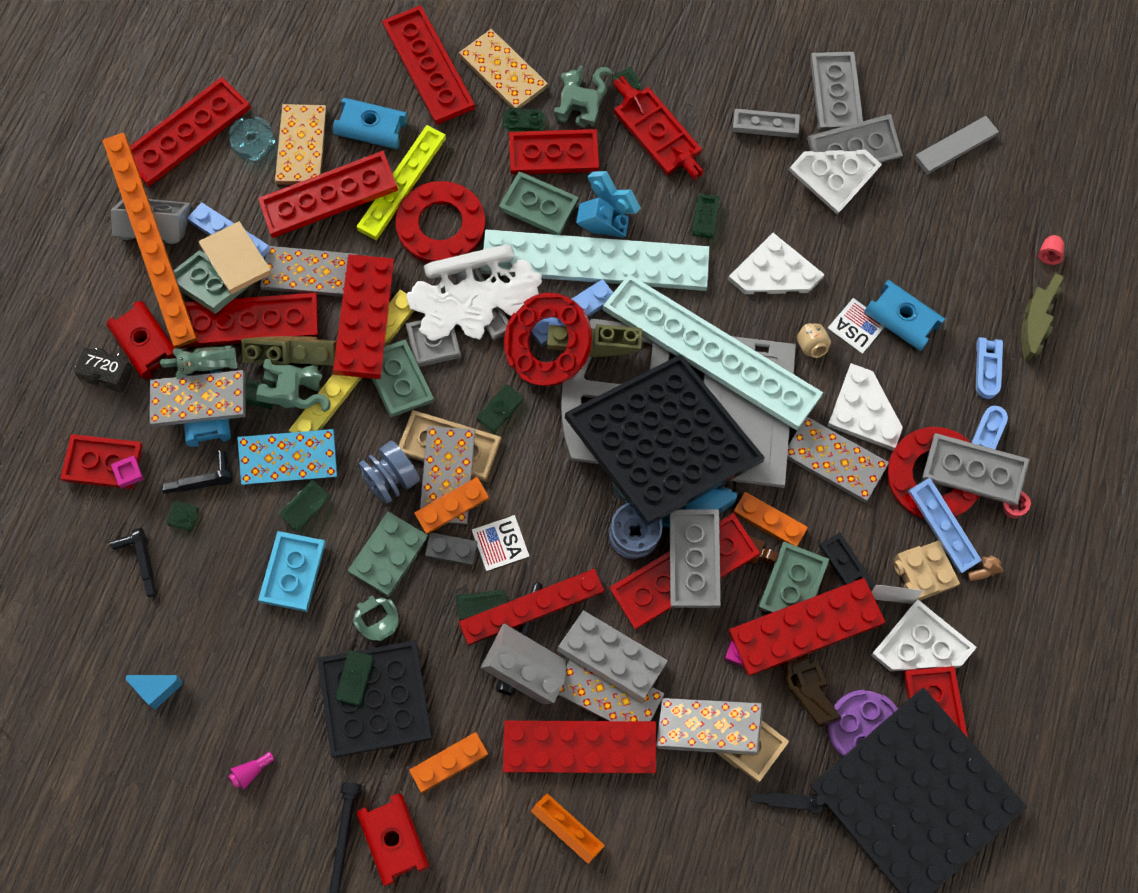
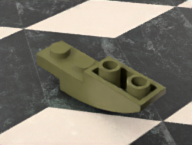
M1057 273L1054 274L1045 290L1037 287L1025 310L1021 330V344L1024 361L1028 363L1033 356H1039L1044 347L1041 344L1043 337L1047 339L1053 329V326L1050 324L1054 317L1049 315L1054 306L1051 301L1053 297L1057 299L1061 293L1063 286L1060 283L1064 278Z
M596 324L595 329L592 328V346L588 357L616 356L641 351L642 328ZM549 325L547 349L565 351L569 341L566 326Z
M305 336L254 337L241 340L243 362L264 364L265 359H270L271 363L276 365L300 363L334 366L337 341L318 340V337Z

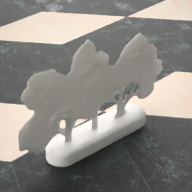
M501 245L426 264L424 266L425 275L430 279L441 277V282L437 286H432L426 282L417 281L412 288V292H408L406 297L410 309L426 315L421 321L419 331L426 335L428 339L435 341L448 336L454 326L458 324L464 330L465 335L480 340L485 331L484 327L489 325L494 318L493 308L499 307L505 313L512 316L513 313H516L524 305V301L539 294L537 287L542 283V274L533 272L530 263L524 259L516 261L510 270L499 267V263L509 261L515 255L512 245ZM489 266L492 274L486 281L478 282L473 278V269ZM466 271V279L462 280L458 285H454L448 279V275ZM509 272H514L515 277H512ZM500 273V276L505 274L510 279V282H502L497 274ZM495 276L496 281H495L494 283H492V282H491L492 277ZM445 286L446 292L442 294L441 288Z

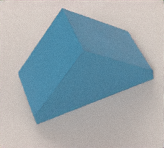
M126 675V681L154 710L180 688L183 681L177 675Z

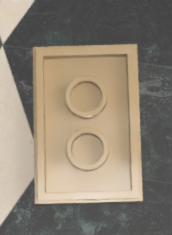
M240 221L198 241L230 295L272 274L271 269Z

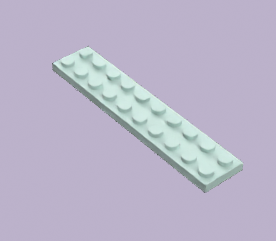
M485 230L483 250L501 245L513 246L515 254L513 259L498 264L503 269L510 270L516 261L524 259L530 263L533 272L542 274L543 279L596 283L603 279L605 283L621 284L630 274L650 287L707 290L709 246ZM489 266L482 267L481 274H492L491 268ZM509 272L511 276H515L514 272Z
M630 274L603 305V311L629 327L642 328L643 336L676 356L682 355L687 363L795 430L799 429L822 397V391Z

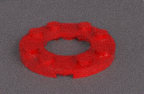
M447 181L426 183L412 190L399 205L396 214L397 235L404 249L410 255L425 263L472 253L479 246L484 236V210L478 198L464 186ZM432 204H450L462 215L461 229L449 239H430L419 228L418 222L421 213L425 208L431 207Z
M557 293L535 295L524 301V305L516 313L512 314L505 331V354L510 366L514 368L523 380L539 386H555L570 380L586 363L592 346V328L586 312L574 300ZM552 317L564 323L568 331L569 341L567 349L557 360L546 363L539 361L533 356L530 350L529 339L531 331L537 323Z
M942 427L918 429L905 436L897 444L890 456L887 479L891 493L902 508L918 518L924 519V516L908 493V490L917 485L913 479L912 469L914 463L920 455L930 451L935 433L971 443L966 437L956 431ZM953 489L951 492L941 495L955 518L966 512L979 497V495L958 489Z

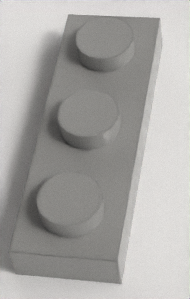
M734 109L732 132L798 138L800 115Z

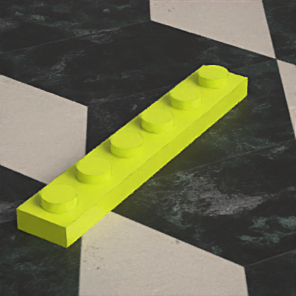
M426 125L393 173L398 191L375 199L356 226L357 231L377 241L397 212L402 200L412 190L446 140L445 134Z

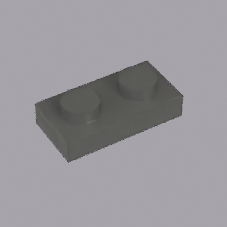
M430 532L425 557L473 567L478 541Z

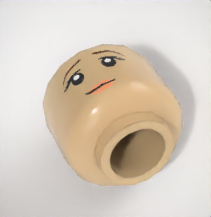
M806 324L797 335V342L806 356L818 358L828 352L831 341L821 324Z

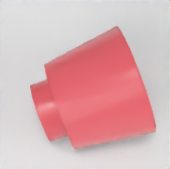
M1052 235L1044 240L1038 253L1040 261L1049 265H1057L1064 260L1065 243L1062 238Z
M1021 491L1018 505L1015 506L1003 502V512L1009 518L1021 517L1030 509V498Z

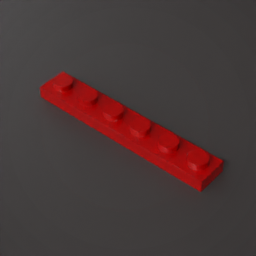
M592 569L461 620L458 624L467 646L497 635L503 624L511 628L521 626L602 594L604 589L595 569Z

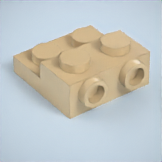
M939 540L922 547L917 546L901 552L894 558V569L898 575L902 576L905 583L904 588L924 590L917 598L919 601L955 588L960 584Z
M761 721L758 755L717 754L736 769H741L759 783L789 741L764 721Z

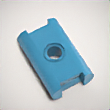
M349 98L342 99L343 112L340 120L334 121L333 135L398 150L400 146L399 132L401 126L406 127L408 112Z
M888 280L881 291V297L877 302L871 300L864 313L921 352L929 340L927 338L928 334L932 329L938 331L946 318ZM901 313L906 314L909 318L903 317Z
M210 370V374L222 372L220 370ZM229 419L184 423L186 445L190 447H199V442L220 438L222 442H225L231 438Z

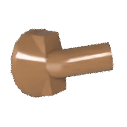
M991 555L989 557L983 556L981 559L983 569L970 571L968 574L970 581L984 579L989 576L993 577L994 574L1003 572L1002 562Z

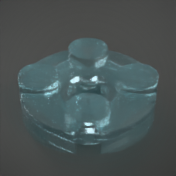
M252 116L253 119L247 120L246 118H241L232 125L229 131V141L232 149L240 157L249 158L251 161L259 160L261 156L270 151L275 142L271 126L260 117ZM248 135H256L255 140L248 141Z

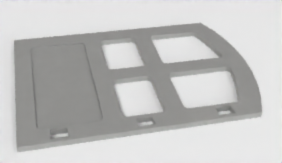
M599 319L590 320L591 328L595 329L596 324L629 327L623 322ZM642 335V343L652 345L650 370L669 360L668 350ZM731 336L754 351L755 346L769 348L768 353H758L794 374L796 344ZM588 357L582 369L570 380L563 383L561 400L562 426L571 460L599 464L564 418L566 412L581 405L583 397L595 398L621 385L586 380L584 376L592 358ZM705 374V385L765 457L763 463L730 481L784 488L789 425Z

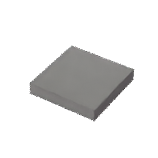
M422 320L406 323L413 356L419 367L461 358L454 328L448 336L433 341L419 331Z

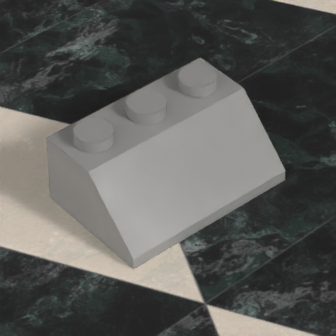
M122 199L111 209L112 236H120V239L131 240L136 238ZM149 199L162 239L168 244L178 243L186 235L187 218L190 215L191 203Z
M503 624L481 669L539 703L551 704L555 702L565 681L566 660L508 625Z

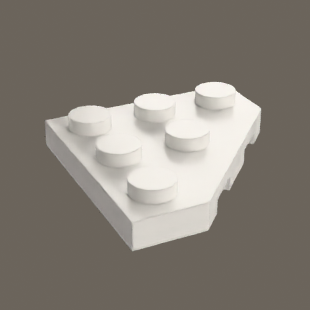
M867 150L805 151L788 170L832 211L838 214L882 164Z
M772 233L729 275L728 281L744 294H754V292L786 294L788 291L809 293L823 279L824 274L776 234Z
M851 363L827 426L893 451L897 446L903 427L874 372Z
M917 599L871 656L890 672L950 666L960 668L977 647Z

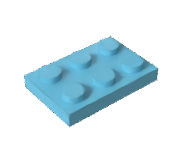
M277 531L258 601L264 604L308 612L326 545L325 540Z

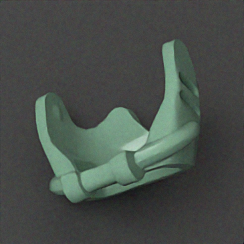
M372 595L367 601L357 604L359 609L354 615L353 623L364 637L370 640L382 641L395 633L398 625V613L391 599H375ZM379 605L383 606L387 616L376 624L367 627L361 616Z

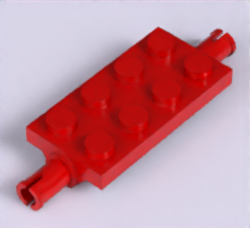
M620 76L621 81L617 78L613 86L624 97V101L621 105L614 108V114L666 176L683 167L693 180L697 179L696 175L701 177L704 169L694 160L702 152V148L649 87L640 91L636 88L634 89L624 76Z

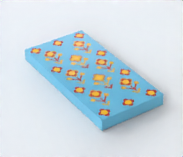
M334 429L238 437L241 485L338 477Z

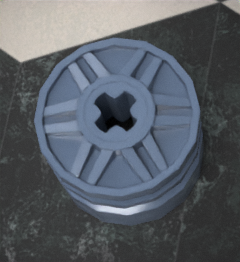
M393 440L378 449L381 461H378L373 455L367 457L372 467L364 460L358 463L363 480L373 494L379 497L385 504L392 501L388 490L395 497L400 495L396 484L399 483L408 490L420 481L414 466Z
M629 503L624 504L616 511L612 518L609 531L611 546L617 554L626 559L637 560L645 558L653 552L659 542L663 526L661 519L646 526ZM631 531H639L638 536H630Z

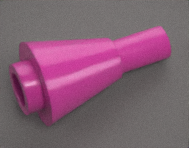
M268 752L256 761L253 760L231 768V774L228 778L236 789L241 787L244 790L261 772V769L275 759Z

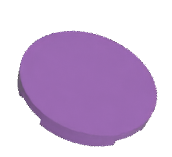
M857 690L846 694L834 705L835 710L842 718L841 721L828 725V734L833 747L843 757L898 708L888 697L876 692Z

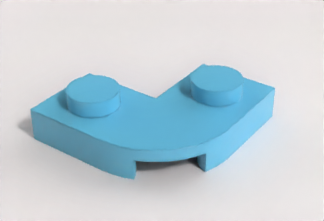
M607 171L592 172L587 176L591 183V188L596 195L623 214H636L641 209L632 190H617Z

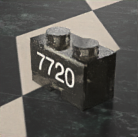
M84 347L73 372L80 381L93 385H98L99 382L106 383L105 388L124 393L134 368L129 359L124 355L116 353L114 356L107 354L106 351L97 347L93 349Z

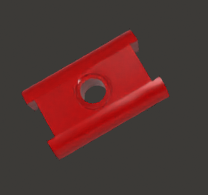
M137 301L132 304L134 306L133 309L116 320L111 317L106 325L141 378L150 379L154 377L152 372L161 367V359L176 358L173 354V350L176 348L143 301ZM147 337L144 342L139 343L142 338Z
M401 793L390 796L392 802L372 811L365 807L356 813L384 887L395 884V877L417 868L419 872H422L430 867ZM397 833L399 835L397 845L388 846V836Z

